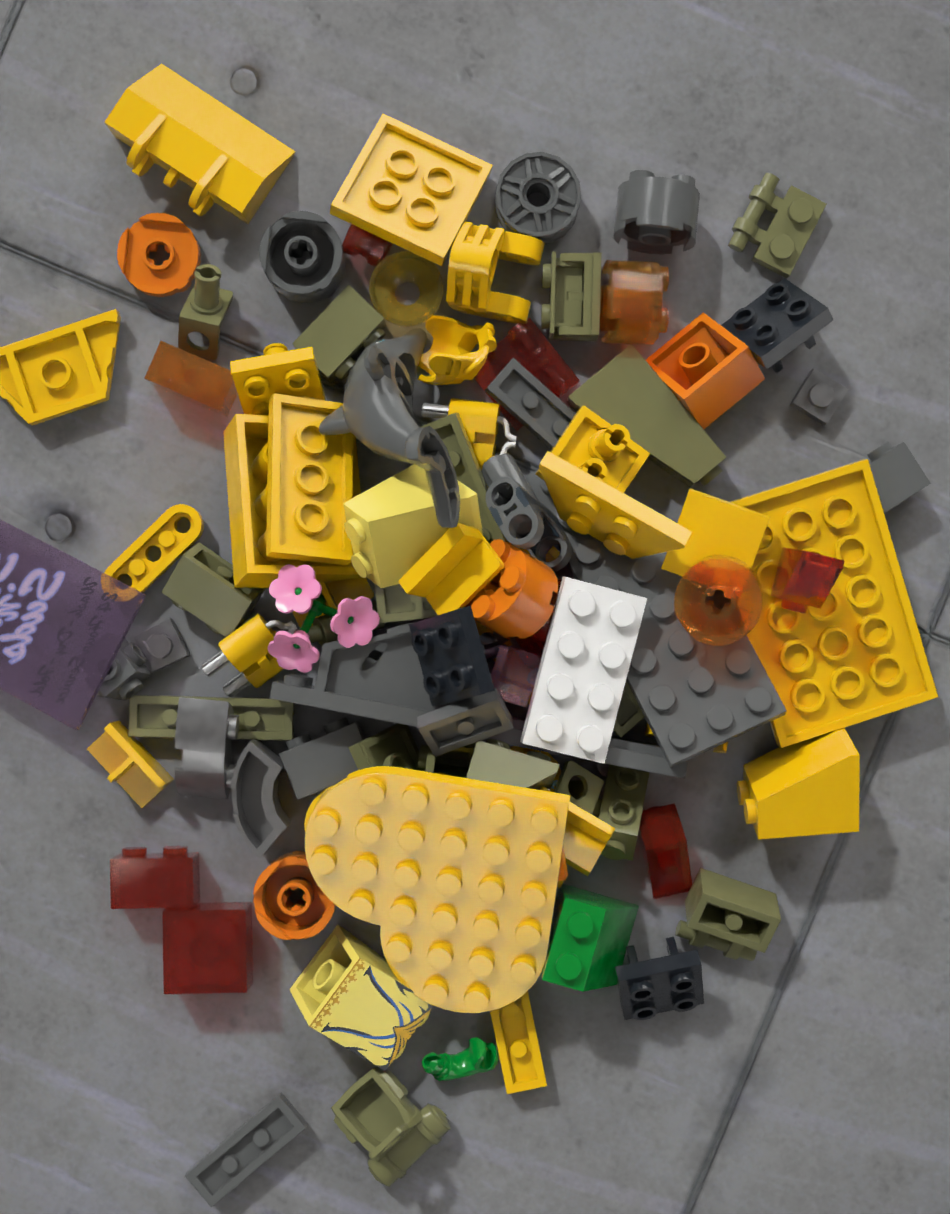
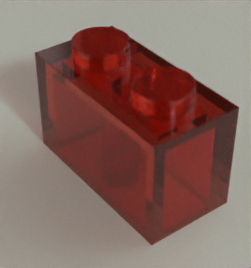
M188 846L163 847V853L147 854V847L122 848V854H118L110 859L111 909L194 907L200 901L199 852L188 853Z

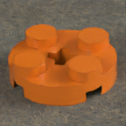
M165 213L146 214L140 217V221L134 223L130 229L127 227L120 237L117 248L118 264L127 280L140 292L154 297L172 296L188 290L192 280L195 278L194 272L201 263L200 246L191 229L177 217ZM158 245H164L165 251L170 254L169 259L164 260L162 265H156L155 261L149 258V253L156 252Z

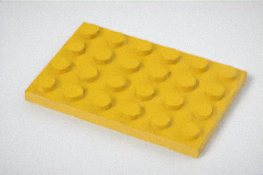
M868 459L856 461L731 501L733 504L770 516L742 596L740 598L732 595L742 631L752 644L787 710L784 716L770 722L777 746L783 748L938 698Z

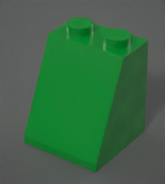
M562 884L555 900L549 946L541 972L542 980L582 992L617 985L615 967L623 965L627 951L626 946H628L639 906Z

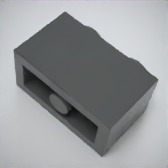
M344 717L323 726L326 734L311 740L309 733H306L286 742L288 750L281 752L279 755L298 800L333 786L347 778L348 774L358 770L348 747L366 739L359 721L349 724L347 718Z

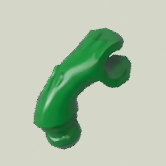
M474 1037L469 1040V1047L457 1054L443 1053L438 1055L431 1052L425 1055L422 1060V1066L426 1073L432 1074L438 1081L455 1080L493 1070L498 1063V1052L495 1044L491 1042L486 1043L482 1039Z

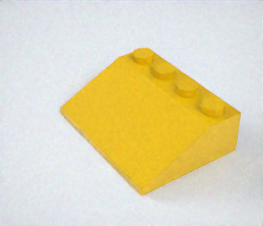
M235 414L223 431L234 588H269L271 582L278 579L280 569L288 564L296 568L304 564L311 566L315 571V579L319 583L361 578L354 569L352 561L348 565L266 557L269 415ZM353 435L354 498L361 494L356 437Z

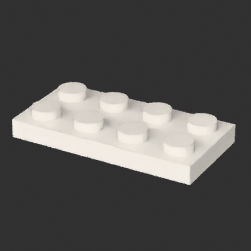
M562 577L520 739L521 743L605 763L647 598Z

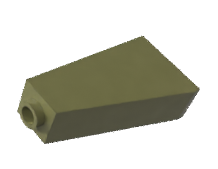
M632 344L567 398L566 402L575 411H578L584 405L609 424L625 426L630 433V439L650 453L647 459L689 487L698 481L705 486L723 471L718 464L726 458L724 453Z

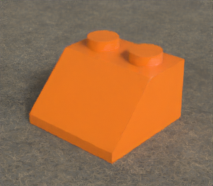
M704 312L646 359L647 363L703 430L765 380L749 346Z

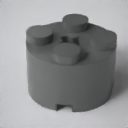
M647 170L632 171L629 180L623 182L618 187L614 240L619 244L622 238L627 241V249L646 254H672L673 246L683 245V251L693 248L696 243L700 193L695 188V179L688 175H675L667 178L655 177L654 173Z
M308 211L289 212L272 226L270 225L262 236L259 248L260 262L267 278L278 293L291 301L299 303L317 302L334 294L345 274L346 256L337 232L323 217ZM303 251H308L311 259H307L305 264L299 265L296 258L302 257Z

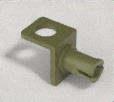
M202 264L194 272L195 284L179 315L178 350L182 353L216 360L219 355L220 326L233 300V292L220 288L221 271L217 266ZM190 332H200L209 339L210 344L205 347L197 346L190 341L188 334Z
M566 761L554 792L570 795L569 802L599 818L602 799L598 797L604 781L574 761ZM574 775L578 776L581 779L569 781L571 777H573Z

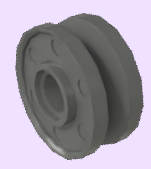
M545 152L526 153L511 161L500 174L495 191L496 216L503 229L507 232L535 237L542 240L545 245L551 244L566 235L575 223L581 202L580 181L572 167L560 157ZM533 192H540L547 197L548 203L544 206L536 207L528 202L527 197Z

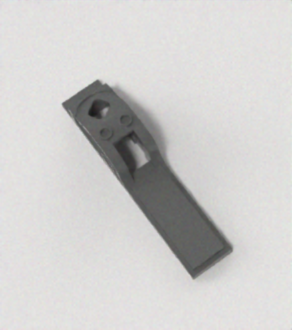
M409 624L389 628L386 634L373 636L371 641L363 646L355 644L350 648L341 646L338 641L323 644L315 686L312 685L313 678L285 674L284 680L272 682L269 697L271 699L418 727V716L464 700L461 699L436 706L431 705L429 695L424 688V677L419 659L412 646ZM374 649L383 653L377 661L368 657ZM512 716L513 729L483 739H495L508 745L575 757L521 743L520 739L526 719ZM611 736L605 759L606 764L684 779L688 762L685 761L670 768L658 744Z

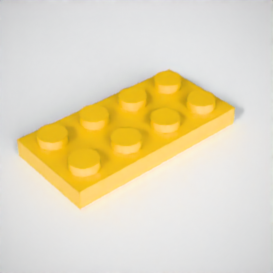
M273 393L270 397L266 557L348 565L351 562L352 544L344 528V523L347 520L343 503L353 498V434L322 435L319 432L321 422L342 406L343 403Z

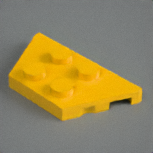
M114 309L0 347V396L32 426L108 401L121 321L119 311Z
M547 451L539 464V469L560 519L566 521L568 526L575 532L583 535L589 534L603 542L604 546L615 554L626 555L631 559L681 549L685 547L693 533Z

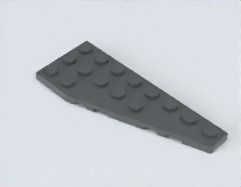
M538 470L525 475L526 481L535 497L556 515L571 543L573 551L568 566L574 578L647 598L626 681L670 768L786 714L787 710L748 637L687 578L661 569L665 559L661 553L631 559L626 555H618L609 551L603 542L589 534L583 535L575 532L568 526L566 521L560 519L545 481L535 475Z

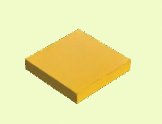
M690 488L677 523L693 533L684 548L666 553L661 569L741 598L770 516Z

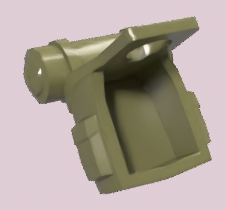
M375 1067L354 1083L331 1109L335 1114L334 1122L346 1135V1138L352 1144L359 1142L369 1152L368 1156L370 1159L367 1161V1164L374 1178L381 1184L390 1187L398 1178L401 1179L406 1175V1171L434 1144L437 1145L442 1140V1137L451 1129V1126L446 1117L447 1115L439 1107L428 1103L419 1110L406 1097L408 1094L406 1087L402 1085L390 1070L384 1071L379 1067Z

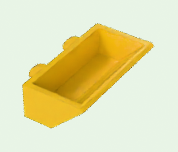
M162 63L125 90L104 122L116 138L131 147L126 164L132 168L133 173L143 176L156 163L168 171L163 180V183L168 187L172 188L180 179L194 188L188 205L199 216L206 214L213 204L216 203L249 224L295 154L294 150Z

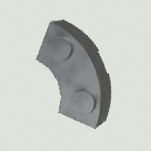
M179 697L175 731V749L181 750L182 768L175 767V783L179 795L228 800L229 788H231L236 764H232L231 740L237 739L239 730V715H233L234 711L230 702Z
M253 739L244 748L234 769L231 782L234 821L240 835L252 852L261 858L292 821L283 811L278 796L279 780L285 769L282 760L260 740Z

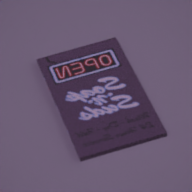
M0 519V689L65 725L79 730L141 605L144 603L146 594Z

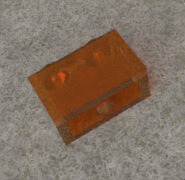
M160 341L144 378L153 386L228 417L237 396L231 370L163 341Z

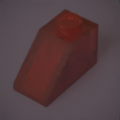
M783 547L770 596L782 599L781 608L800 613H806L807 606L821 609L840 575L845 561L804 550Z
M675 803L654 806L643 810L638 836L653 899L688 892L692 886L688 845Z

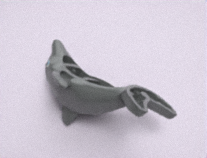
M421 328L411 329L401 337L376 340L364 349L349 373L345 385L343 405L321 422L319 432L322 435L352 433L374 453L390 459L416 464L425 469L437 521L441 527L453 528L457 527L460 512L459 486L454 466L447 447L438 433L430 426L420 428L413 411L415 376L427 342L426 332Z

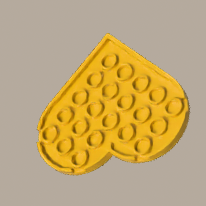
M377 766L357 770L348 774L347 778L338 782L333 787L328 788L317 802L309 818L305 833V854L308 867L318 887L332 903L354 918L380 925L381 946L385 959L396 978L410 988L415 996L430 1005L453 1012L481 1013L496 1010L522 997L531 989L543 970L549 946L570 795L401 767Z

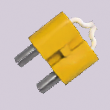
M451 398L449 406L423 403L421 409L448 412L447 414L421 411L423 417L441 419L453 413H459L481 471L483 464L489 458L495 456V443L499 423L503 425L506 438L511 441L504 444L499 455L507 453L509 448H515L517 436L510 433L508 421L500 417L499 403Z
M258 613L221 640L218 645L222 651L205 662L201 668L208 677H211L230 662L240 674L223 686V691L228 697H233L250 683L255 688H259L284 669L279 666L277 658L270 655L267 650L269 643L274 640V636L277 633L271 627L277 626L283 630L288 629L287 632L291 634L294 633L297 627L292 621L285 624L278 620L267 622Z

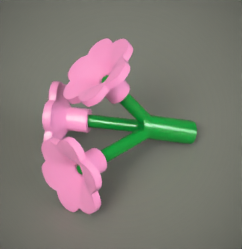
M290 564L285 565L280 569L278 579L272 581L269 587V593L276 599V608L284 614L293 611L299 614L308 612L300 630H296L293 634L287 631H278L274 636V640L269 643L267 650L270 655L277 658V662L282 668L286 670L297 669L303 673L310 672L314 663L320 658L318 649L311 645L308 635L315 618L322 613L333 617L330 627L334 633L338 634V642L341 646L350 648L355 644L363 646L371 641L372 630L378 626L380 620L379 614L372 610V601L364 596H360L355 600L345 598L339 603L338 610L325 605L326 600L321 592L322 586L315 579V571L311 566L304 564L296 568Z

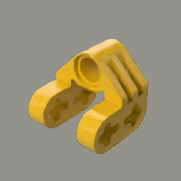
M464 221L450 253L446 302L452 309L462 313L515 324H526L531 302L518 296L491 291V285L498 259L527 265H540L545 243L535 237L507 232L502 228L496 227V229H492L487 225L480 224V226H477L471 222Z

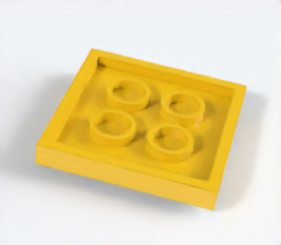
M382 114L334 198L330 214L442 266L464 221L467 220L487 182L493 165L390 116Z

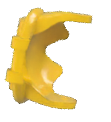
M438 315L430 316L425 322V328L432 335L433 342L430 349L422 354L418 366L431 376L421 374L417 380L431 385L460 384L464 380H472L486 362L488 353L494 351L497 347L496 339L493 337L495 335L493 324L486 322L484 326H469L453 318ZM479 342V350L477 352H471L473 348L476 346V344Z

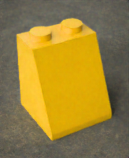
M845 728L783 748L779 747L743 765V780L737 781V797L739 805H744L746 824H753L758 840L859 832L860 755Z

